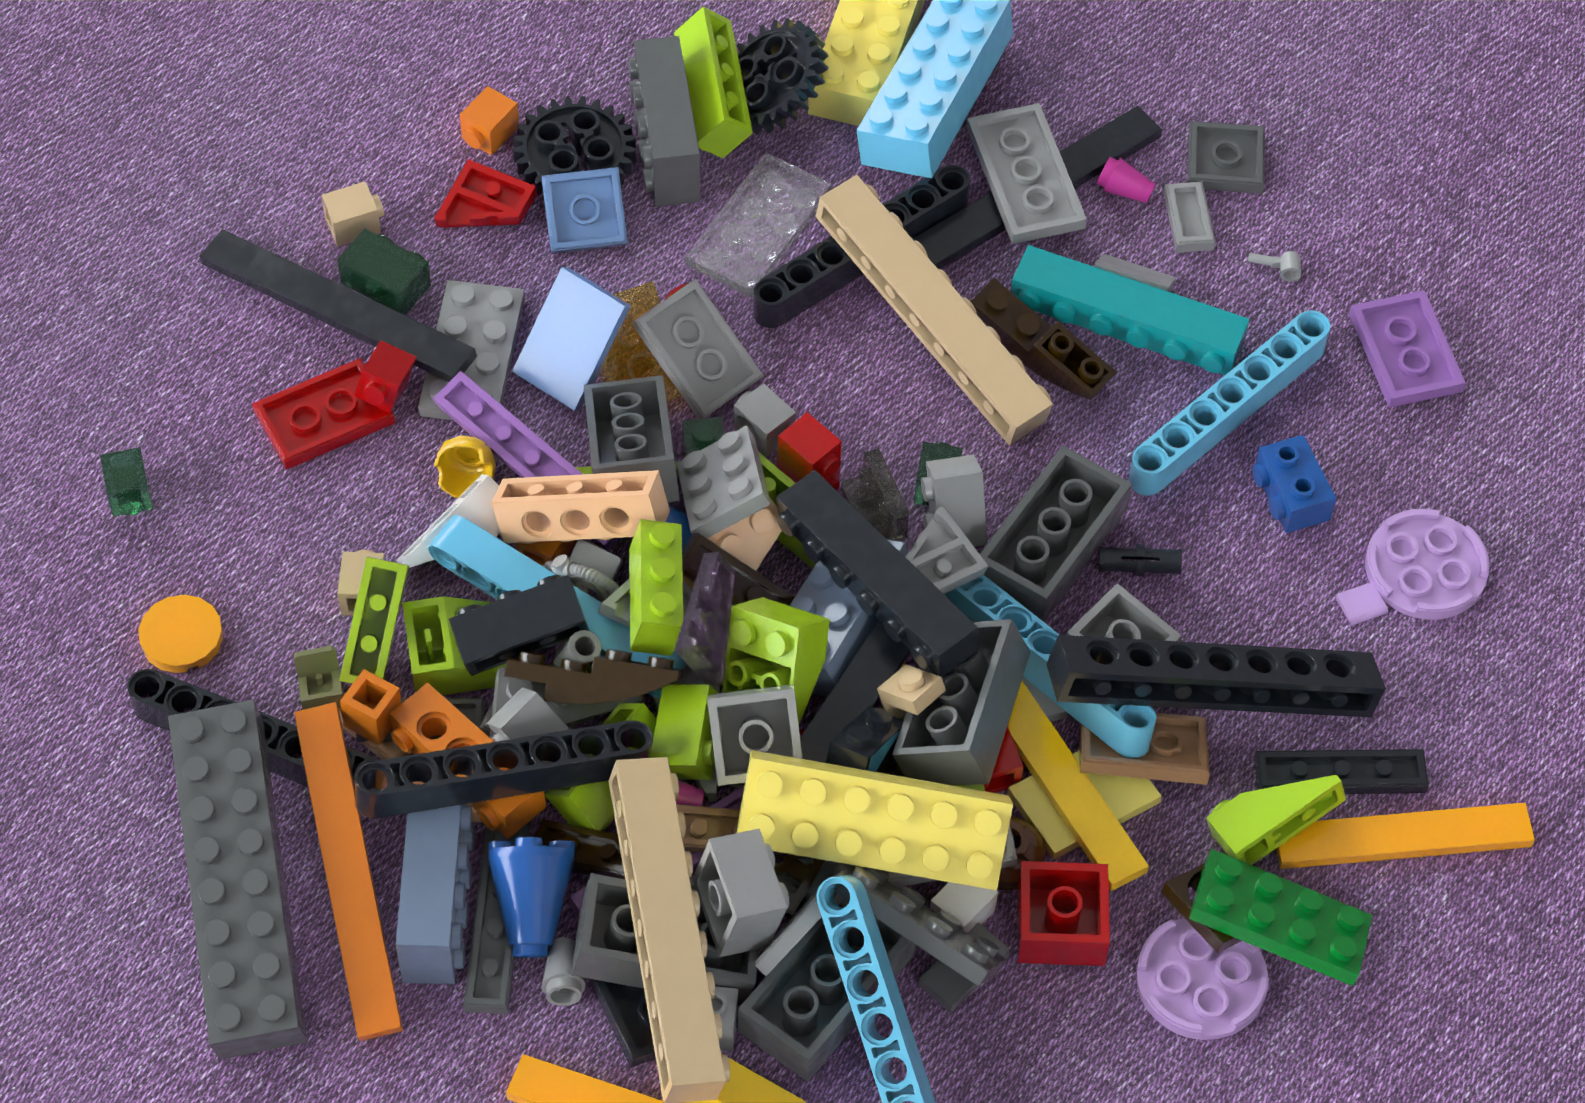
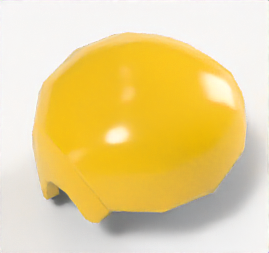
M460 435L446 440L439 449L434 462V466L439 471V486L454 498H459L482 474L489 475L493 479L496 472V460L490 447L484 441L473 436Z

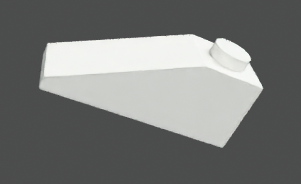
M482 474L396 561L401 564L410 565L409 568L434 560L427 549L428 545L453 515L469 520L495 537L501 536L491 504L499 485L489 475Z

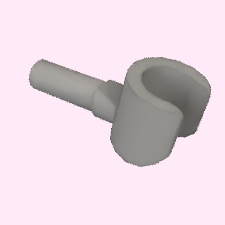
M1288 251L1283 253L1281 257L1249 253L1248 262L1280 268V277L1287 282L1300 280L1301 258L1296 252Z

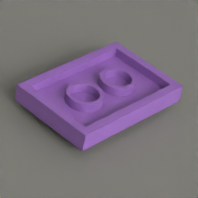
M1425 290L1351 305L1349 316L1389 408L1464 391L1466 382Z

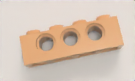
M659 470L502 479L491 502L504 543L521 542L523 544H531L539 541L570 542L580 539L610 540L613 538L634 537L640 519L666 522L670 513Z

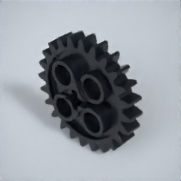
M787 18L783 25L774 20L770 30L761 25L757 37L752 33L748 34L749 43L746 46L741 43L737 44V48L740 51L738 59L751 127L756 135L760 133L762 128L767 133H771L775 123L780 128H785L786 118L788 117L796 121L799 108L809 109L806 100L809 97H818L817 92L814 91L815 86L825 83V80L819 76V74L827 71L829 68L823 62L829 57L828 53L823 50L825 43L809 26H805L799 20L794 24Z
M566 96L564 105H559L552 99L551 109L549 110L538 105L537 116L526 114V125L518 124V136L513 137V158L517 166L518 175H524V182L529 184L535 183L538 194L543 192L542 176L582 171L578 156H581L582 167L585 171L618 167L620 185L624 184V174H632V163L636 162V137L632 136V125L625 124V115L622 113L614 116V106L612 105L602 110L599 99L595 100L592 105H586L585 96L579 99L578 104H573L569 96ZM564 127H567L571 135L572 143H568V133L566 129H564Z

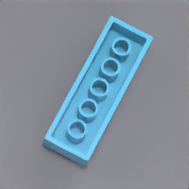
M933 0L857 128L861 165L927 178L934 176L1013 36L1010 0Z

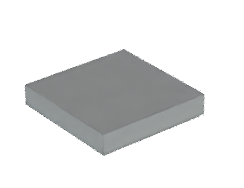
M817 891L773 937L769 947H764L760 951L755 961V966L765 976L774 969L822 917L817 903Z

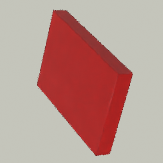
M361 358L252 403L253 412L286 470L395 424V417L392 411L391 413L354 396L362 369L365 366Z

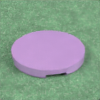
M1411 509L1387 518L1373 534L1365 556V569L1368 580L1373 583L1384 602L1405 615L1428 620L1453 617L1469 609L1481 596L1490 569L1489 556L1479 535L1469 525L1465 527L1454 519L1440 515V511L1433 509Z
M1185 918L1175 921L1171 919L1152 932L1140 952L1136 971V982L1140 998L1148 1012L1161 1025L1181 1036L1199 1040H1213L1233 1035L1244 1029L1255 1019L1267 995L1269 978L1265 960L1260 952L1261 948L1241 941L1217 953Z

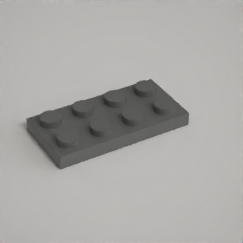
M852 866L839 872L837 875H850L859 879L866 889L875 918L977 986L982 985L995 976L1006 961V958L998 954L999 947L995 943L981 935H977L975 938L960 929L963 924L953 915L945 911L936 913L924 905L926 899L915 890L905 886L900 889L889 882V874L886 871ZM843 884L837 885L834 890L850 900V892Z

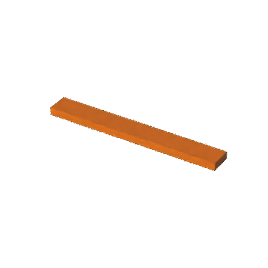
M336 702L294 712L357 1037L361 1042L401 1032L404 1030L360 812H358L355 806V787L339 707Z

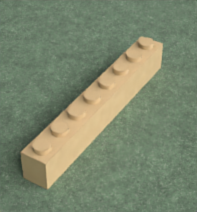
M856 174L822 195L819 199L815 217L1006 443L1010 446L1044 424L1053 405L1046 389L1042 385L1036 384L1030 378L1022 361L1017 356L1011 355L1001 344L997 332L992 327L986 326L977 316L973 304L967 298H962L954 289L946 272L942 269H937L930 261L923 245L916 240L913 241L904 230L899 217L893 212L889 213L883 206L875 189L871 185L865 184Z
M668 757L616 760L609 778V786L663 1103L717 1100L724 1084L729 1082L730 1065L727 1055H721L719 1040L722 1038V1020L719 1013L713 1012L711 1001L715 994V982L712 972H706L704 958L707 956L706 934L698 929L697 918L700 914V899L698 892L691 890L689 878H691L693 873V861L690 851H684L682 838L685 837L686 832L685 817L683 812H677L675 801L678 798L679 792L678 778L675 773H670Z

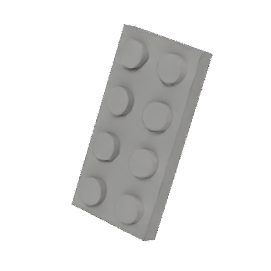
M1040 103L967 118V131L1012 244L1086 229L1087 218Z
M447 280L436 330L475 348L477 357L464 374L502 405L524 306L525 291L520 288ZM427 371L418 405L419 416L453 420L436 406L433 400L449 382Z

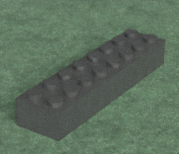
M254 700L170 715L168 720L209 1045L221 1060L307 1043L263 718Z

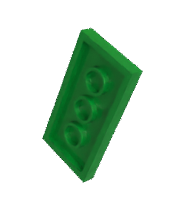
M1211 849L1205 859L1189 919L1353 986L1360 973L1372 914Z

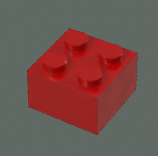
M1021 861L1017 882V963L1105 966L1110 945L1108 864Z

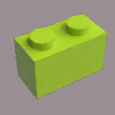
M669 684L662 687L650 758L668 757L670 773H675L678 779L713 780L715 758L707 697L708 695L719 693L710 685Z

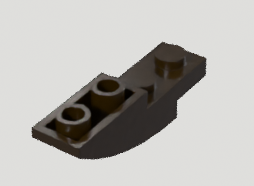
M995 278L970 301L976 310L977 316L986 326L992 327L997 332L1001 344L1011 355L1017 356L1024 366L1062 389L1092 400L1117 373V371L1058 321L1051 327Z
M607 649L606 656L599 655L594 657L592 671L586 670L587 662L562 659L560 666L544 663L546 655L520 651L519 658L507 659L504 676L546 683L544 701L592 704L628 699L660 689L683 678L684 669L673 668L674 660L649 656L648 663L632 661L631 652Z

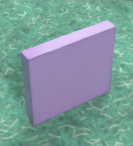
M1372 582L1336 594L1335 598L1351 626L1388 613L1384 600Z

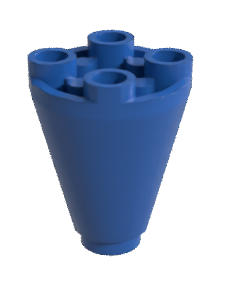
M539 837L516 838V846H514V842L510 841L488 842V863L508 945L513 946V957H548V946L553 945L575 862L574 841H550L549 846L542 845V838Z

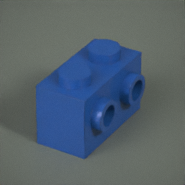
M1304 434L1259 447L1256 463L1252 467L1253 477L1257 486L1264 488L1269 498L1270 512L1275 520H1280L1285 532L1289 533L1331 520L1336 496Z

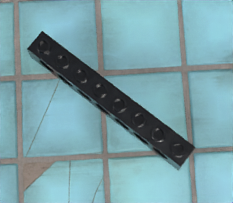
M1058 635L1046 664L1057 702L1371 718L1386 690L1372 652Z

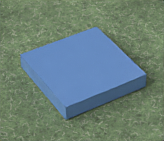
M618 167L542 176L551 254L628 245Z

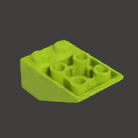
M445 596L402 602L415 692L426 683H429L441 695L495 687L496 672L499 667L506 668V664L471 676L463 663L448 620L457 616V612L464 607L474 604L484 606L492 602Z
M764 597L731 606L722 693L794 685L798 724H800L825 662L830 619Z

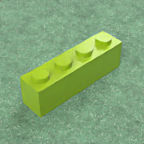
M703 6L674 32V35L680 38L698 147L723 159L753 132L731 20Z

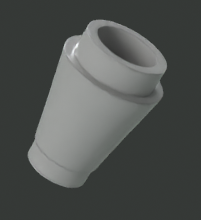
M556 938L553 941V945L549 946L541 986L548 1002L557 1006H569L577 1003L586 988L583 977L571 975L575 942L569 938Z

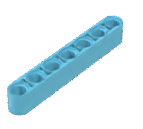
M1313 310L1299 314L1138 446L1133 452L1128 479L1132 483V489L1138 494L1146 496L1160 492L1319 360L1324 354L1330 331L1329 319L1324 314Z
M453 515L427 548L430 555L439 564L496 600L498 596L507 591L520 590L522 592L536 587L541 579L556 575L474 523L458 515ZM574 586L589 630L601 642L600 655L606 656L607 649L631 652L632 661L648 663L649 656L674 660L673 668L684 669L687 662L676 649H674L672 656L630 651V627L599 614L601 602ZM662 688L647 694L661 698Z
M983 575L944 594L972 622L1012 619L1030 650V656L1023 675L1026 680L1120 755L1128 758H1139L1148 752L1157 718L1155 711L1150 706L1057 702L1046 664L1059 634L989 578Z
M850 875L830 877L819 886L816 895L817 903L882 1103H906L907 1101L914 1103H936L863 883L856 877ZM839 884H843L850 892V901L845 908L839 907L833 898L834 889ZM852 927L858 928L864 935V945L860 951L853 950L848 944L847 935ZM866 970L872 971L878 978L879 985L874 994L867 993L862 987L861 978ZM880 1013L885 1014L892 1021L893 1030L888 1038L881 1036L875 1027L876 1018ZM893 1057L900 1058L907 1067V1075L903 1081L896 1080L890 1073L889 1065Z

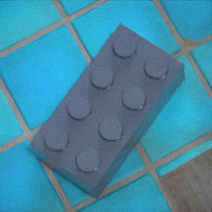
M888 540L906 557L909 551L904 542ZM819 561L790 606L830 619L826 658L812 691V695L828 697L879 619L874 614L871 616L866 614L859 606L856 596L847 587L845 589L840 588L833 581L829 570Z
M463 804L407 814L396 934V950L402 983L455 984L456 968L464 969L465 942H462L463 929L468 927L469 914L468 902H465L466 889L471 888L472 878L469 851L474 850L475 827L472 825V805Z

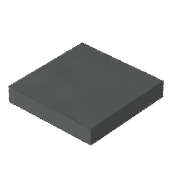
M1190 121L1188 128L1187 183L1202 181L1204 190L1263 194L1265 182V126Z

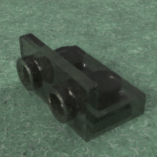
M879 448L864 452L863 469L859 470V476L841 482L843 495L887 540L900 541L906 539L909 510Z

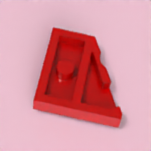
M468 159L435 215L434 221L436 226L440 228L519 225L538 194L537 189L532 184Z

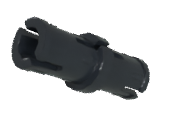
M1136 544V548L1099 547V572H1135V576L1144 577V573H1176V575H1181L1182 549L1145 548V544Z

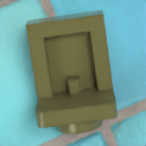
M326 646L295 652L294 662L298 676L302 710L336 702L338 707L341 708L340 700L344 693L342 681H339L340 669L335 647Z

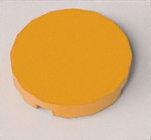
M190 595L171 596L155 603L143 615L138 629L140 646L148 661L163 671L173 673L188 672V668H193L197 665L200 668L208 664L219 652L223 641L221 619L214 607L202 598Z

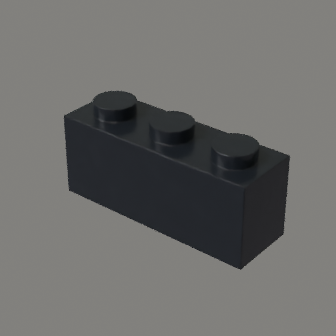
M569 575L545 577L537 583L536 587L522 592L520 590L507 591L498 596L495 602L484 606L474 604L464 607L457 612V616L448 619L463 663L471 676L506 664L507 659L519 658L520 651L536 653L568 641L577 631H590Z

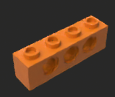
M426 683L389 713L393 729L391 737L395 744L405 753L411 751L415 755L494 742L429 683ZM437 735L442 736V737H440V738H438V739H429V738H431V737H433V736H437ZM499 768L501 770H511L508 768ZM455 775L458 777H468L466 775ZM544 791L469 803L476 810L480 821L489 830L494 831L497 829L507 839L512 837L546 808Z

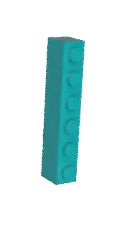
M1030 245L1026 248L1011 284V293L1033 311L1054 317L1063 323H1071L1092 330L1098 335H1107L1128 342L1134 347L1145 348L1166 355L1172 360H1181L1202 367L1208 372L1226 375L1234 368L1244 345L1250 320L1249 318Z

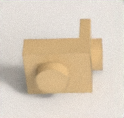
M907 664L877 688L884 709L900 719L906 712L918 715L946 691L942 677Z

